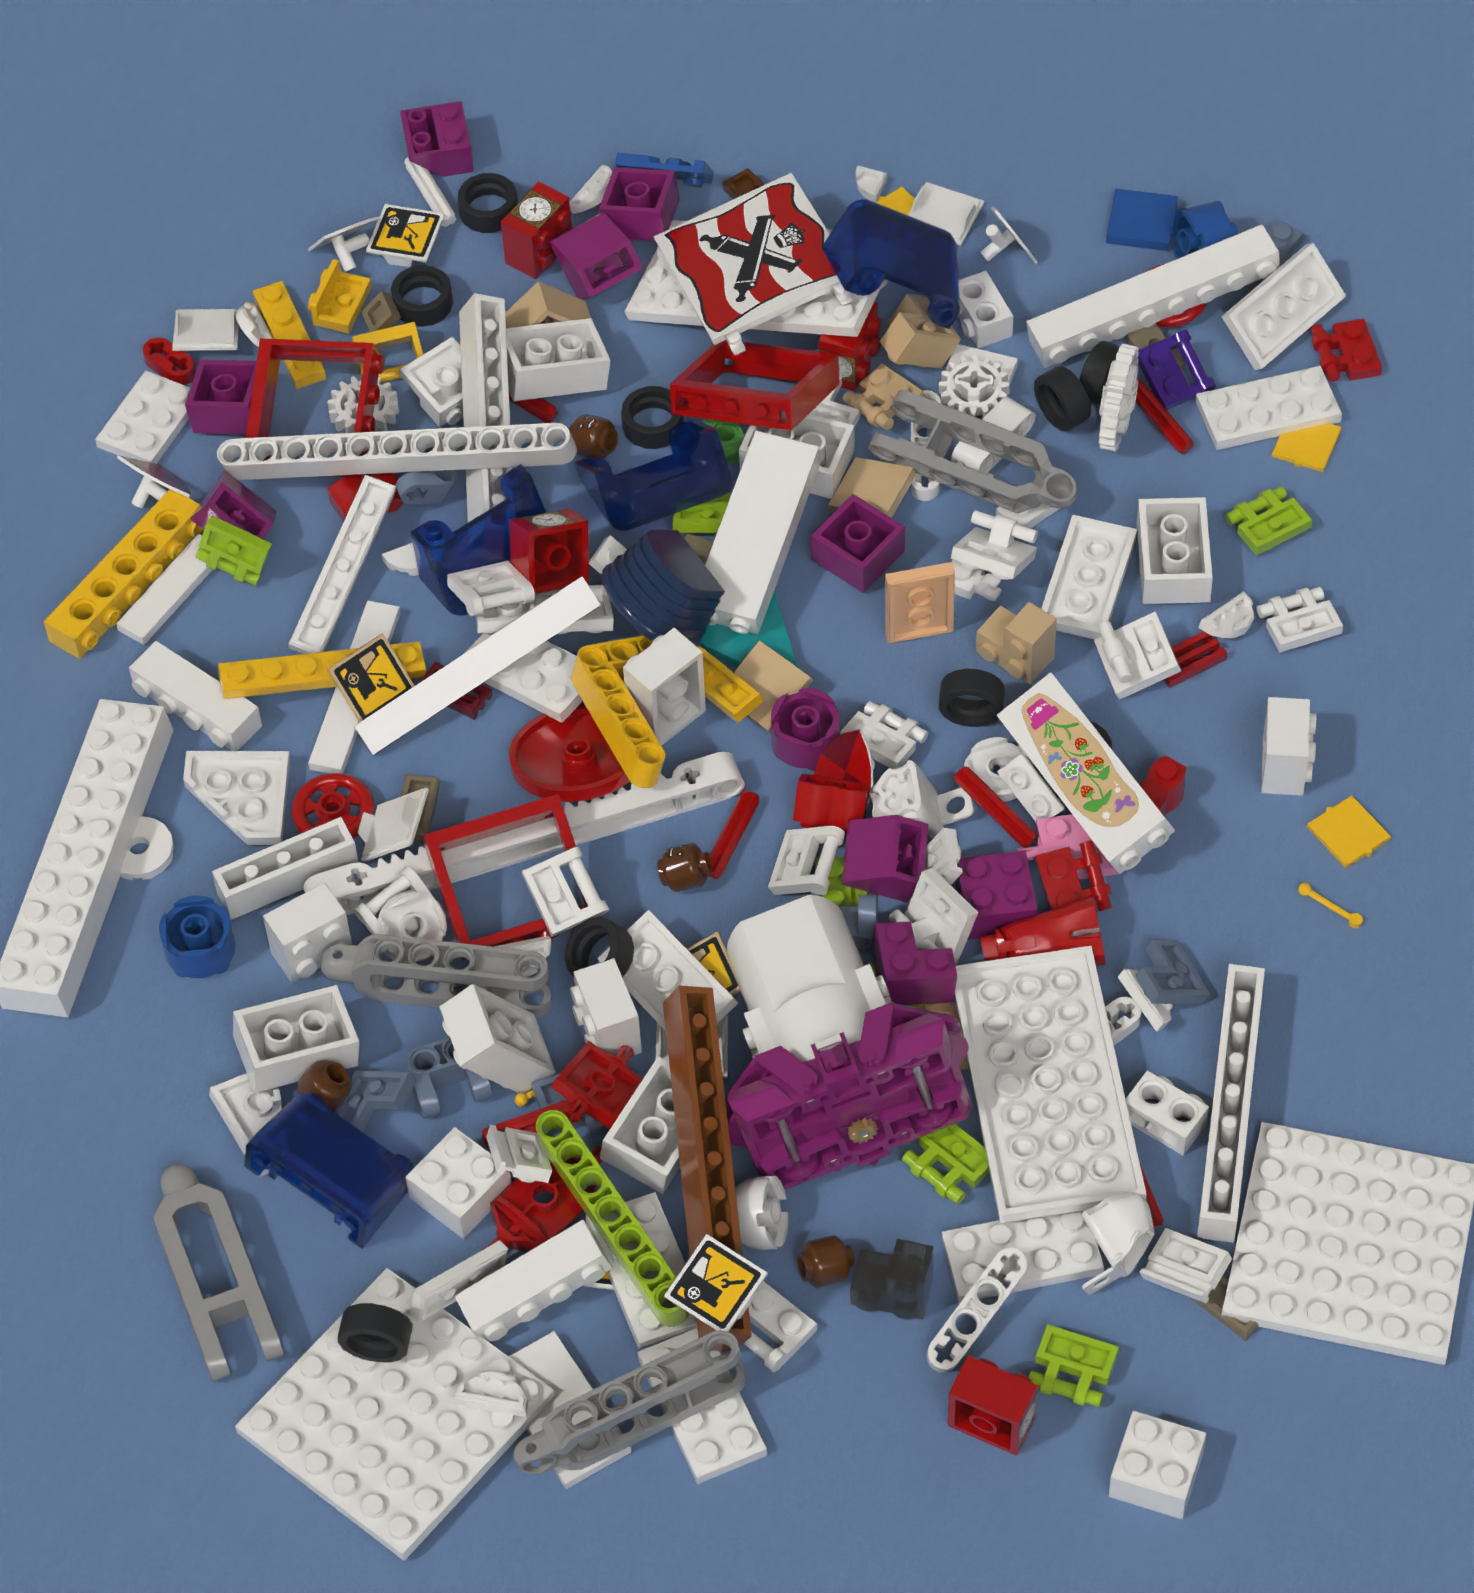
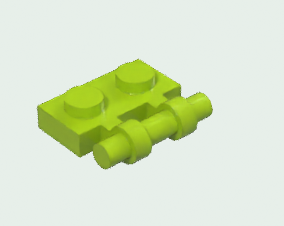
M1282 486L1274 490L1266 489L1258 494V498L1248 503L1243 501L1233 507L1234 510L1224 515L1225 521L1229 526L1238 522L1242 523L1238 525L1237 534L1256 556L1312 527L1311 517L1294 497L1283 503L1281 502V500L1287 497L1286 491ZM1263 509L1267 510L1259 515L1256 514Z
M211 515L206 523L199 543L200 548L195 558L207 563L206 567L214 571L218 568L233 575V580L240 583L245 581L257 586L272 543Z
M956 1124L919 1137V1146L925 1150L921 1156H918L912 1150H908L902 1157V1162L911 1168L910 1172L918 1179L924 1178L935 1187V1192L943 1199L949 1198L956 1205H959L966 1197V1193L957 1186L962 1180L974 1189L990 1173L985 1147ZM937 1161L950 1170L945 1176L932 1167Z
M1047 1324L1035 1356V1363L1047 1367L1046 1373L1042 1374L1031 1370L1028 1378L1038 1385L1042 1394L1052 1396L1055 1393L1071 1398L1074 1404L1083 1407L1085 1403L1100 1407L1104 1393L1092 1390L1090 1387L1093 1381L1108 1385L1119 1353V1347ZM1060 1371L1080 1377L1078 1385L1058 1379Z

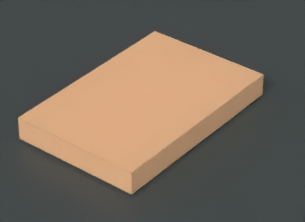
M952 562L885 574V636L887 643L891 644L954 631L955 570Z

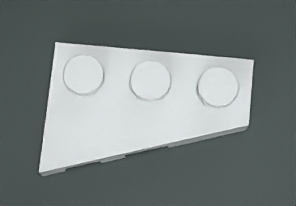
M247 1073L210 1087L209 1096L257 1177L291 1165V1152L278 1087L254 1093Z

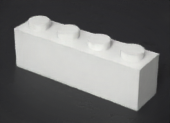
M157 641L129 667L132 687L140 696L145 698L148 696L155 700L159 706H164L166 713H174L181 717L188 727L195 731L199 729L207 734L211 741L221 748L225 746L231 751H238L262 727L258 706L244 697L223 699L221 685L218 680Z
M339 817L213 870L212 874L217 894L227 910L230 920L303 890L305 881L315 874L347 864L357 863L358 856L355 842L344 821Z
M581 1220L456 1294L455 1298L473 1333L477 1337H483L488 1342L496 1341L504 1337L512 1327L521 1322H528L536 1318L544 1308L553 1303L565 1301L572 1295L573 1291L583 1285L597 1282L604 1276L605 1272L612 1269V1266L594 1232L584 1220Z

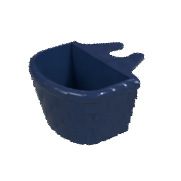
M649 530L645 536H642L624 554L618 555L612 563L607 564L601 574L602 584L613 605L628 623L651 641L675 628L696 647H699L701 638L711 622L710 619L716 612L715 608L721 602L719 599L725 593L724 589L678 530Z

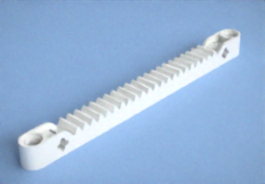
M723 751L678 765L673 771L672 778L666 779L660 773L658 783L652 788H640L631 783V790L629 791L621 787L616 795L609 793L603 799L599 797L591 799L590 803H587L585 800L578 801L577 807H574L570 802H565L564 812L575 844L579 845L730 799L741 793L745 783L733 754ZM552 817L442 851L441 854L450 881L455 883L560 851L564 848ZM419 846L418 855L414 856L409 850H406L404 859L401 860L396 854H393L391 863L387 864L380 858L378 859V867L375 868L357 862L315 874L305 881L303 889L306 893L325 882L345 910L346 915L354 913V909L361 903L366 905L400 877L399 872L407 866H410L417 873L428 890L438 888L426 850L423 846ZM355 873L357 874V879H354L353 875ZM409 887V888L406 889L404 892L412 891V890H411V888Z

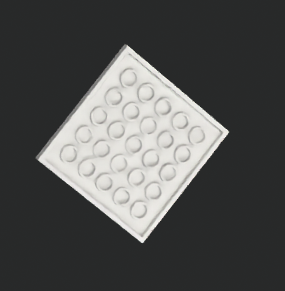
M1262 1122L1222 1315L1234 1317L1242 1323L1255 1321L1258 1323V1327L1445 1365L1474 1204V1164Z
M386 1268L352 1305L359 1303L379 1304L396 1309L406 1315L413 1324L407 1355L401 1360L394 1362H373L349 1354L337 1342L342 1319L341 1315L235 1425V1428L240 1436L405 1561L528 1428L527 1425L555 1396V1391L483 1337H477L472 1329L446 1310L442 1309L425 1320L417 1322L410 1315L413 1290L416 1288ZM500 1371L512 1376L525 1393L527 1417L453 1404L452 1396L459 1384L479 1376V1372Z

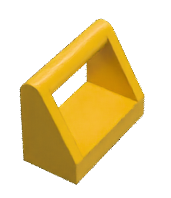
M415 322L352 336L351 342L374 343L377 349L411 342L416 359L423 355ZM357 363L362 378L364 363ZM408 364L384 369L383 373L378 376L381 377V383L401 379L400 369Z

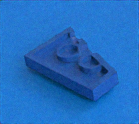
M617 153L615 164L619 168L675 171L676 179L684 180L685 185L692 187H702L703 183L712 184L714 173L709 165L701 160H695L694 166H690L691 163L682 161V159L669 158L666 159L665 164L660 163V159L657 157Z

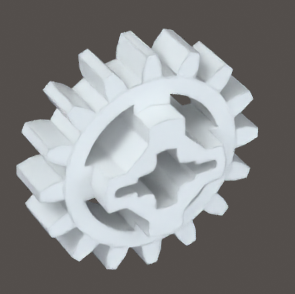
M973 354L970 361H967L964 356H960V364L957 365L951 361L949 363V371H942L941 382H939L941 404H947L950 408L976 418L978 415L984 418L1004 397H1007V394H1010L1007 371L1001 372V363L999 362L990 365L989 356H986L983 361L978 360L977 354Z
M352 376L351 383L347 385L341 381L339 383L340 391L332 390V399L328 400L330 421L335 423L338 432L345 429L346 433H354L361 381H357ZM378 377L377 385L380 389V399L378 405H374L373 411L376 422L375 432L379 429L381 431H388L387 423L395 424V415L399 414L396 391H392L389 382L382 385L381 377Z

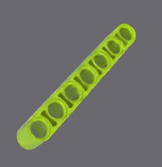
M549 1110L542 1113L536 1121V1131L542 1150L611 1252H613L657 1320L668 1327L682 1324L689 1314L687 1311L679 1306L671 1309L662 1307V1304L668 1300L664 1295L675 1281L676 1276L568 1118L557 1110ZM552 1129L562 1130L557 1136L546 1135ZM571 1157L581 1158V1160L574 1165H569L565 1163L566 1160H568ZM590 1185L600 1186V1189L594 1193L584 1192ZM611 1213L620 1215L617 1220L612 1222L603 1220L606 1215ZM629 1242L640 1244L634 1250L623 1249V1246ZM650 1270L659 1272V1275L654 1279L642 1277L643 1274Z

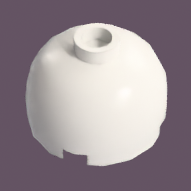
M763 1176L746 1179L738 1184L735 1191L741 1244L750 1249L758 1250L778 1249L777 1247L783 1246L788 1229V1211L781 1212L780 1200H786V1194L781 1181L777 1176Z

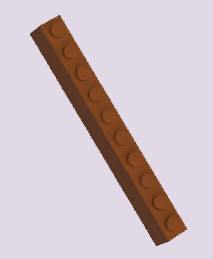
M678 986L663 1002L689 1255L690 1257L692 1256L705 1235L708 1234L743 1257L713 988ZM749 1308L746 1309L742 1317L737 1319L729 1330V1333L733 1334L737 1339L739 1347L752 1337ZM696 1318L698 1338L716 1331ZM717 1344L711 1351H731V1348L726 1344Z

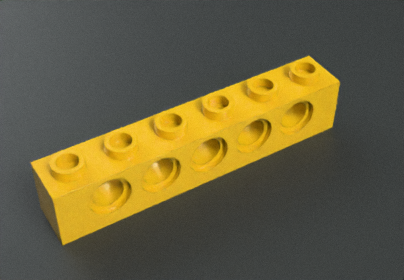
M169 489L43 621L49 642L78 659L88 650H92L97 645L99 638L109 628L116 625L120 616L130 605L135 604L147 587L154 583L163 573L164 569L178 557L198 534H202L203 529L190 519L200 504Z

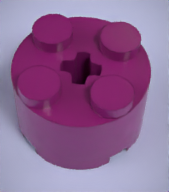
M804 688L799 689V693L789 696L787 693L776 701L771 711V735L774 755L791 766L815 771L823 750L833 739L840 736L839 711L829 695L820 690Z

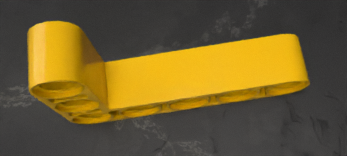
M644 635L581 647L578 650L571 681L630 782L640 788H652L658 783L666 754L624 684L623 666L632 656L639 655L651 646L653 641L648 640Z

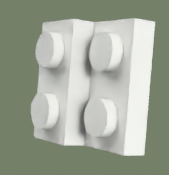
M451 337L400 369L401 378L420 398V406L439 427L446 423L455 425L463 418L461 346Z

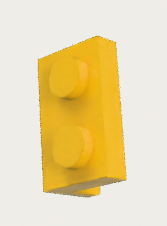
M332 259L328 269H324L321 274L320 285L316 293L313 292L308 301V310L311 311L313 325L349 334L372 289L371 278L342 272L340 260Z

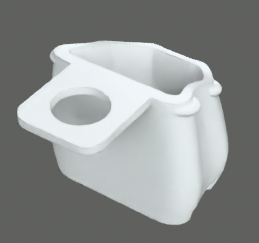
M907 760V763L899 768H889L886 770L869 793L870 800L873 803V817L900 815L927 823L928 836L934 838L944 825L968 818L974 813L973 800L962 788L938 795L920 767L911 760ZM955 797L964 798L965 806L960 812L952 814L947 811V805L951 799Z
M1123 1192L1109 1196L1095 1207L1086 1209L1081 1214L1112 1266L1082 1285L1083 1291L1088 1295L1097 1292L1120 1277L1128 1276L1145 1253L1154 1236L1149 1205L1138 1193ZM1108 1277L1107 1279H1105V1280L1102 1281L1101 1283H1099V1284H1097V1285H1094V1284H1096L1098 1281H1100V1280H1102V1279Z

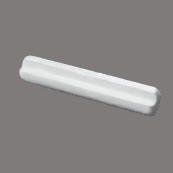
M407 157L404 161L406 169L433 212L445 213L442 226L447 227L450 224H454L456 221L455 213L430 172L409 161V157Z

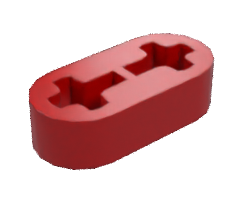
M156 337L146 341L142 351L145 364L160 376L182 385H187L193 381L196 373L193 359L184 351H173V344L164 338Z

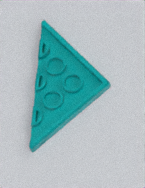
M775 591L759 634L750 632L740 634L730 629V627L716 624L708 625L707 631L701 638L700 646L712 656L737 668L759 640L798 668Z

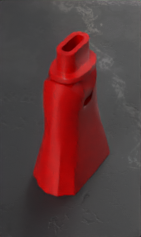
M1089 895L1052 910L1000 927V931L999 928L995 929L996 934L980 936L984 961L1092 946L1096 966L1106 965L1094 895Z

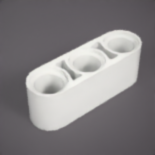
M1007 396L981 420L1025 436L1033 426L1036 415ZM961 441L956 445L951 457L952 462L958 463V461L965 463L967 468L985 475L1002 459L999 456Z

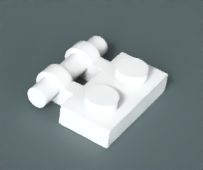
M1307 587L1296 590L1294 595L1285 598L1280 596L1268 599V603L1257 606V612L1261 619L1273 616L1267 619L1266 628L1279 653L1342 634L1343 624L1330 600L1316 603L1324 599V592L1321 587L1311 590ZM1297 607H1300V608H1301V609H1298V610H1295V611L1288 612V610H1291V609H1294V608H1297Z
M871 701L866 704L864 713L858 711L840 731V735L845 732L862 729L865 739L870 745L871 758L891 769L903 766L915 752L916 741L924 743L929 734L928 731L920 728L919 723L911 718L905 720L894 714L892 708L884 704L879 706Z

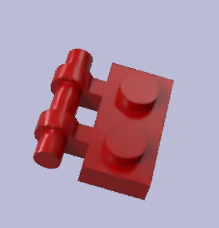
M1364 318L1334 323L1332 334L1325 332L1321 324L1314 325L1311 328L1313 348L1319 352L1321 358L1319 365L1330 382L1339 380L1341 377L1340 372L1346 371L1349 381L1381 376L1382 366ZM1338 349L1340 356L1337 357L1333 354L1332 350Z
M1093 840L1079 844L1083 857L1073 860L1070 847L1035 855V862L1049 910L1089 895H1094L1099 912L1112 908L1109 895L1112 894L1109 883L1104 881L1100 864L1103 863L1100 853H1096ZM1087 869L1091 888L1082 890L1077 871Z

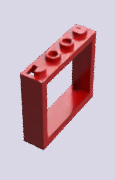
M260 338L245 438L269 437L280 360L364 363L354 433L375 432L376 422L373 411L374 405H378L380 399V389L377 383L379 374H382L384 370V357L374 343ZM369 450L362 452L359 456H364ZM267 456L263 461L270 459L272 456ZM335 475V476H337V477H347V476H350V475Z
M727 340L716 345L713 344L670 383L671 411L675 415L792 431L840 384L838 354L743 342L746 351L734 356ZM725 358L732 359L733 365H725ZM724 372L798 381L787 394L712 384ZM782 411L787 415V419H782Z
M559 794L424 835L423 844L456 943L494 947L537 937L550 936L553 939L558 936H551L542 918L470 941L441 852L552 817L564 851L576 847ZM574 878L583 905L579 907V909L581 910L588 907V905ZM579 925L573 927L572 930L575 931Z

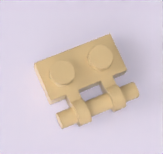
M881 363L859 383L863 393L855 394L852 391H847L843 396V401L849 407L860 410V415L867 417V421L871 425L888 431L894 425V420L891 418L894 415L898 416L892 411L890 406L899 390H906L925 398L926 396L920 388ZM877 402V403H879L881 406H875V407H874L873 405Z

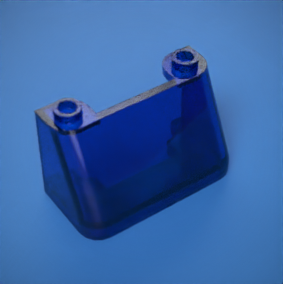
M856 200L847 207L822 246L844 290L865 296L875 292L884 279L925 294L930 301L928 316L931 321L938 326L950 329L960 313L958 249L952 234L944 229L870 200Z
M697 419L681 423L674 427L669 436L671 455L616 475L612 473L609 463L598 456L587 457L574 462L581 483L608 524L617 530L627 531L716 499L728 492L731 487L732 478L718 430Z
M522 464L507 472L500 481L501 491L507 499L457 530L452 531L442 521L431 520L410 531L419 578L451 614L462 616L467 615L468 612L466 605L447 586V574L504 561L511 563L510 519L547 513L531 474Z
M312 1092L308 1094L298 1093L256 1132L246 1145L244 1167L258 1177L265 1169H268V1176L273 1180L277 1176L283 1178L335 1215L334 1222L339 1226L344 1221V1224L351 1229L348 1240L361 1249L365 1247L407 1194L408 1188L405 1177L414 1168L413 1163L407 1157L390 1152L327 1108L324 1101Z

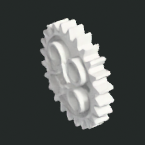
M1122 344L1119 347L1116 361H1112L1106 385L1103 386L1099 416H1101L1099 448L1104 450L1117 451L1122 435H1126L1130 415L1135 409L1139 348L1136 346Z

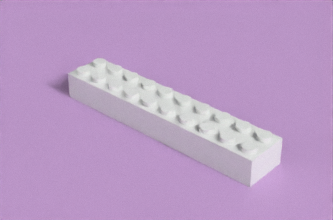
M105 699L99 700L0 961V1005L2 1009L69 1017L119 881L120 870L128 849L130 850L132 837L139 817L143 815L173 733V728L164 706Z

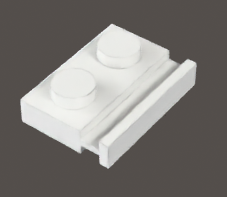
M943 827L927 845L925 870L933 868L950 885L963 873L962 868L957 867L961 856V848L958 845L955 829Z
M490 1124L486 1138L497 1174L503 1175L504 1170L512 1172L513 1177H517L524 1182L540 1181L548 1183L552 1168L549 1158L541 1148L537 1133L506 1127L505 1132L497 1131L496 1125Z
M1165 1228L1148 1257V1264L1140 1270V1274L1144 1280L1207 1303L1211 1289L1215 1290L1232 1258L1228 1251Z

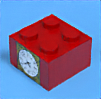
M538 181L503 218L501 229L505 264L534 279H537L544 270H548L552 266L556 255L549 241L572 229L570 199L567 195Z
M877 302L873 303L857 337L821 334L819 338V352L838 354L839 376H842L841 388L856 392L861 380H864L869 375L872 356L877 357L880 351L881 338H878L882 318L878 317Z
M569 508L510 519L511 564L532 584L535 594L563 589L580 577H583L586 583L589 584L588 520Z
M968 1355L949 1391L948 1426L1017 1456L1036 1419L1038 1385L1034 1384L1030 1378L1023 1374L1008 1373L999 1369L995 1363L988 1359H976Z

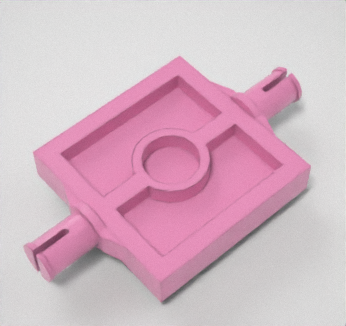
M1073 814L1036 819L1037 846L1017 848V851L1026 850L1027 860L1033 861L1035 860V855L1070 847L1074 860L1083 857L1079 844L1092 839ZM1094 843L1096 853H1100L1103 863L1100 864L1103 877L1118 875V872ZM1087 869L1077 871L1079 880L1089 879Z

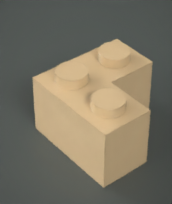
M539 281L505 312L506 328L591 318L586 301Z
M906 294L887 322L889 328L881 338L880 343L887 351L888 358L898 365L908 364L922 368L932 367L941 369L961 341V338L930 297Z
M1030 602L1017 615L1000 605L976 631V652L984 660L994 662L1004 668L1012 677L1022 679L1031 685L1055 657L1057 618Z

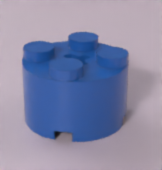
M1221 201L1175 211L1170 220V237L1176 235L1178 245L1172 247L1176 259L1238 234L1235 223L1229 222Z
M189 896L178 900L173 904L174 908L167 914L166 912L164 913L159 924V933L168 964L177 976L183 978H205L214 974L224 973L230 967V961L235 952V939L227 910L206 896Z

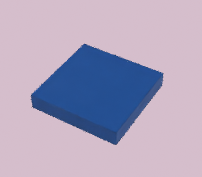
M1115 188L1106 243L1169 251L1171 243L1170 220L1172 214L1177 209L1178 196Z

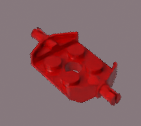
M596 1146L591 1153L598 1164L603 1161L600 1159L601 1147ZM571 1157L565 1163L574 1165L581 1158ZM550 1160L552 1173L548 1183L540 1181L528 1183L517 1178L490 1202L491 1212L497 1228V1237L485 1248L500 1240L508 1249L511 1247L514 1250L527 1253L558 1235L584 1211ZM590 1185L584 1190L587 1193L598 1191L596 1185ZM542 1191H548L554 1195L552 1201L544 1204L536 1202L534 1198Z

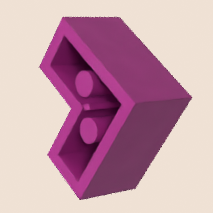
M911 921L876 923L872 944L876 976H883L891 1001L901 1005L953 1002L958 976L952 948L916 950Z

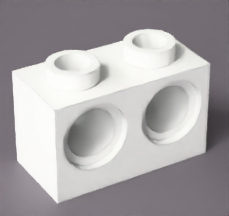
M987 271L951 283V297H948L949 309L954 316L958 315L966 338L972 339L977 349L1013 336V314Z
M1146 1071L1125 1099L1130 1122L1133 1127L1183 1156L1207 1125L1209 1106L1195 1094L1185 1093L1175 1087L1166 1077L1156 1076L1149 1071ZM1154 1099L1158 1101V1103L1150 1104L1145 1100ZM1184 1117L1189 1119L1190 1121L1181 1122L1178 1121L1176 1118Z

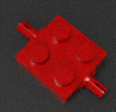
M590 1041L584 1045L551 1086L552 1089L573 1103L565 1113L568 1120L574 1115L571 1122L577 1123L586 1112L611 1129L643 1080L627 1065V1062L634 1056L632 1048L625 1054L629 1046L623 1045L613 1055L603 1051Z

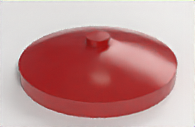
M579 705L563 723L546 714L533 719L515 735L509 748V762L515 781L524 790L540 798L559 794L560 800L564 802L589 800L612 793L630 782L585 705Z

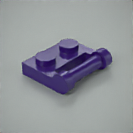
M1186 329L1138 350V365L1153 394L1166 410L1195 399L1198 393L1211 391L1216 388L1213 378L1207 376L1190 343L1191 336ZM1179 349L1197 384L1189 386L1171 350Z

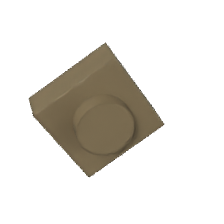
M383 291L361 311L370 332L390 328L401 318L391 295Z

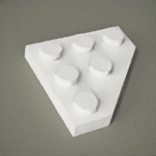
M186 751L183 775L185 788L247 845H275L282 842L290 768L289 751Z

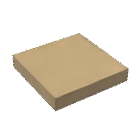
M855 457L828 504L830 512L834 513L854 494L892 518L916 476L914 467Z
M760 640L734 672L760 693L763 703L749 713L747 717L770 734L771 711L776 701L787 693L788 696L799 693V689L808 688L813 682L809 675Z

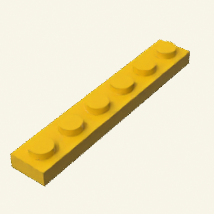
M420 641L391 644L392 649L410 679L420 678L426 674ZM359 648L218 663V675L223 699L337 687L327 669Z

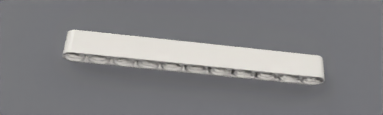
M539 423L238 438L223 442L218 448L217 458L224 469L237 480L562 465L574 459L577 453V446L569 429L564 424ZM558 441H564L562 445L553 447ZM532 442L527 448H521L525 443ZM499 444L495 449L488 450L492 445ZM466 446L462 451H456L459 447ZM434 447L430 452L423 453L426 449ZM396 449H401L397 454L391 455ZM369 450L364 456H359L362 452ZM337 452L334 456L327 458L329 454ZM305 453L303 457L295 459L298 455ZM272 455L270 459L263 461L267 456ZM236 457H240L239 460L232 462Z

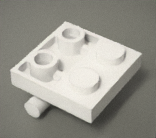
M975 510L971 523L989 528L991 532L975 527L953 546L950 558L959 561L966 568H980L989 571L998 579H1014L1034 560L1037 547L1014 540V537L1035 543L1038 531L1019 525L1015 519L997 514L995 517Z
M1156 611L1116 630L1113 629L1110 621H1104L1098 625L1101 637L1095 639L1094 642L1119 700L1181 672V668Z
M933 868L922 871L905 915L897 909L890 914L889 920L891 922L911 921L916 950L952 948L956 965L974 925L978 911Z

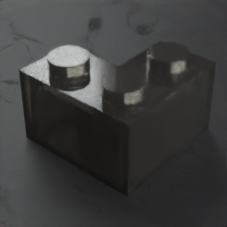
M897 1239L893 1255L860 1248L850 1287V1305H855L867 1312L879 1310L893 1313L901 1319L910 1320L917 1318L923 1320L933 1283L934 1246Z

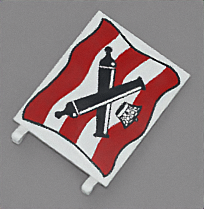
M792 173L654 236L656 244L713 344L716 345L727 340L734 356L746 351L740 333L833 290L841 306L853 301L847 283L857 279L855 273Z

